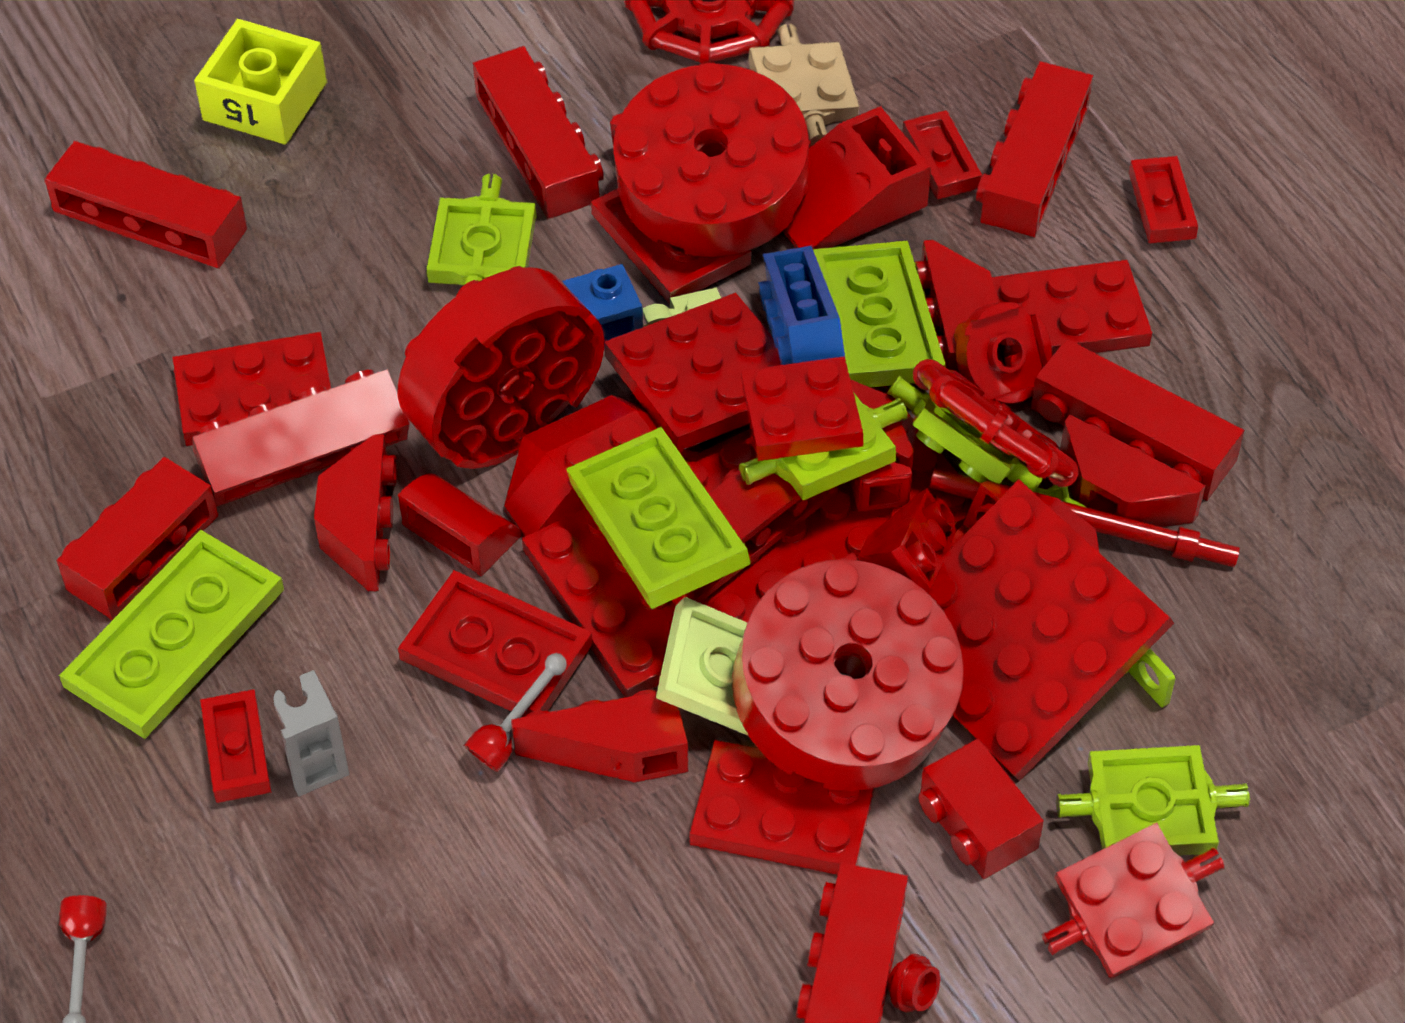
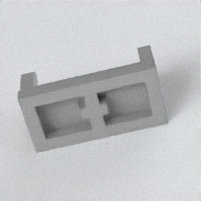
M314 670L300 675L302 692L307 697V701L302 706H289L285 695L280 690H277L274 694V705L284 729L281 730L294 788L298 797L350 775L338 716Z

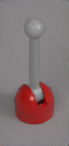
M558 653L549 655L545 661V670L502 724L481 726L473 732L463 746L478 760L498 773L508 761L512 752V739L509 731L512 729L511 719L521 718L551 678L565 671L567 662L564 656Z
M75 895L66 897L60 902L59 923L62 932L71 941L75 942L69 1014L64 1017L62 1023H86L84 1016L81 1014L86 943L100 935L105 926L107 903L98 897Z

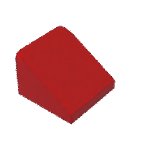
M893 462L851 480L857 510L869 511L900 507L907 504L910 500L911 467Z

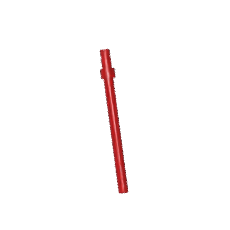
M934 468L929 488L974 500L981 483L971 477ZM1063 502L1093 526L1096 532L1171 551V557L1190 562L1195 557L1230 567H1235L1240 547L1202 538L1199 531L1180 526L1175 531Z

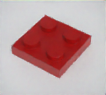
M845 356L741 371L742 388L758 461L864 446L863 428Z

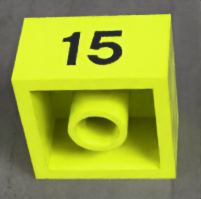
M237 19L194 80L202 120L286 145L327 83L321 42Z

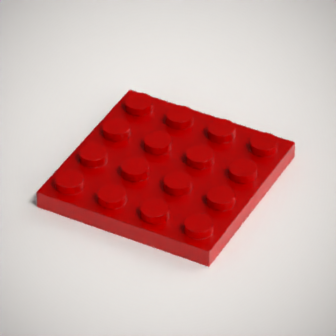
M1019 479L942 557L943 563L931 591L927 592L949 619L961 648L963 683L959 702L953 716L976 739L979 738L988 751L1019 781L1174 624L1173 620Z

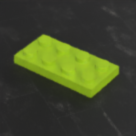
M908 241L813 249L840 317L845 359L851 380L872 388L892 385L900 375L908 383L915 384L913 370L920 361L933 359L945 366Z
M662 427L566 468L572 487L651 609L751 565L746 546Z
M200 529L59 675L62 686L146 739L284 591L282 578Z

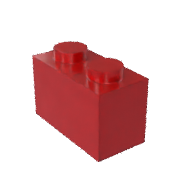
M979 738L923 768L921 790L918 796L923 812L931 822H939L950 836L952 848L959 860L967 866L971 864L983 880L1039 849L1044 820Z

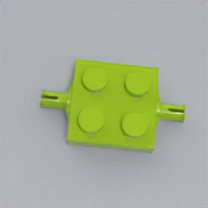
M490 174L483 176L480 196L466 199L440 198L427 265L428 283L465 285L470 281H481L515 266L528 267L536 221L535 203L511 202L499 198L502 178L496 174H493L492 185Z
M900 375L888 390V395L890 394L895 399H901V403L903 402L905 406L912 410L911 413L915 415L912 425L919 429L916 434L918 439L938 453H942L944 449H947L962 460L959 467L976 481L983 483L989 479L1000 484L1006 477L1014 483L1019 479L1033 492L1042 482L1043 478L1031 474L1027 467L1018 461L1017 457L1013 456V454L1007 455L991 443H985L980 439L982 435L980 431L972 425L970 426L963 422L948 409L938 407L930 399L929 393H922L901 378Z
M854 393L863 428V447L758 461L755 458L739 465L741 476L744 481L746 480V484L750 485L775 473L789 482L802 500L813 497L895 462L896 446L882 428L907 419L906 407L903 402L901 403V399L897 398L892 402L872 409L863 404Z
M1200 745L1090 751L1087 762L1091 782L1089 793L1056 795L1058 818L1091 815L1092 821L1099 830L1102 849L1157 822L1172 850L1177 855L1202 854L1212 847L1217 850L1219 840L1214 820L1216 808L1248 807L1250 803L1247 783L1214 786L1212 779L1204 769Z

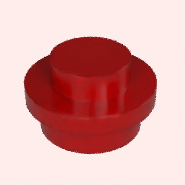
M916 953L910 954L903 961L898 962L892 969L888 980V989L893 1006L904 1012H912L914 1010L921 1012L928 1009L936 999L940 988L941 977L939 970L931 965L927 957Z

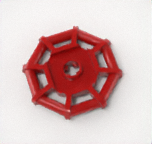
M625 0L624 2L628 10L633 12L643 34L642 42L650 50H665L699 62L700 65L750 53V48L770 47L769 41L783 20L794 11V0H712L715 2H704L702 0ZM650 7H662L666 16L656 21ZM756 11H766L767 13L758 26L751 21V17ZM675 31L682 32L683 37L677 36L672 33H674ZM735 33L741 35L740 37L711 44V39Z
M925 359L915 366L913 370L915 384L921 389L929 390L930 399L938 407L948 409L963 422L970 426L972 425L982 433L980 439L985 443L993 444L1007 455L1013 454L1026 463L1027 469L1031 474L1039 478L1049 477V480L1058 487H1067L1076 481L1079 470L1077 463L1061 451L1056 442L1033 428L1012 412L1011 408L1006 404H1001L997 400L993 401L983 395L985 392L955 370H949L936 360Z

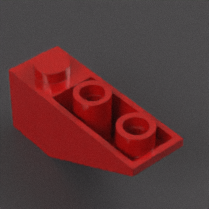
M643 690L630 697L609 701L590 700L580 704L578 707L552 712L539 710L521 718L511 719L514 750L517 756L634 783L688 772V742L679 707L657 699L656 690Z

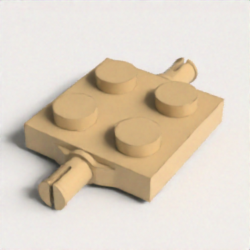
M785 24L777 31L782 46L750 48L748 62L751 70L775 81L792 96L804 116L808 137L811 141V146H813L827 134L825 125L836 121H846L858 116L859 104L840 43L801 44L796 27L789 24L788 30L787 24Z

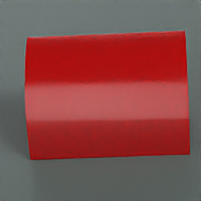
M430 473L416 478L398 494L402 525L481 577L522 536L520 529L516 525L436 474Z

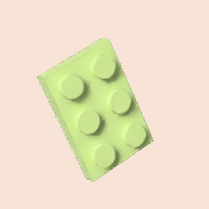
M684 597L675 606L656 698L748 735L737 713L732 689L734 662L747 622Z

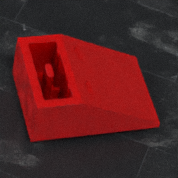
M881 106L843 121L809 148V186L806 198L803 197L793 214V221L783 232L795 248L812 246L813 249L832 248L928 206L931 166Z

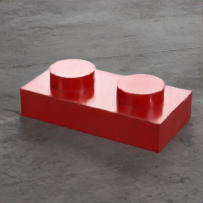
M947 110L903 121V134L931 166L929 186L936 199L978 189L982 174Z
M1178 156L1131 160L1129 176L1148 243L1196 239L1198 223Z
M255 689L200 699L212 787L216 803L271 793Z

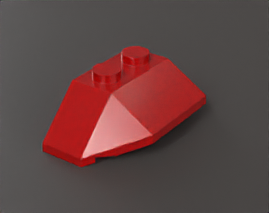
M610 395L523 436L504 503L505 513L512 523L520 529L522 537H525L586 508L572 487L566 468L659 427L643 406ZM698 443L679 451V453L685 460L704 450Z

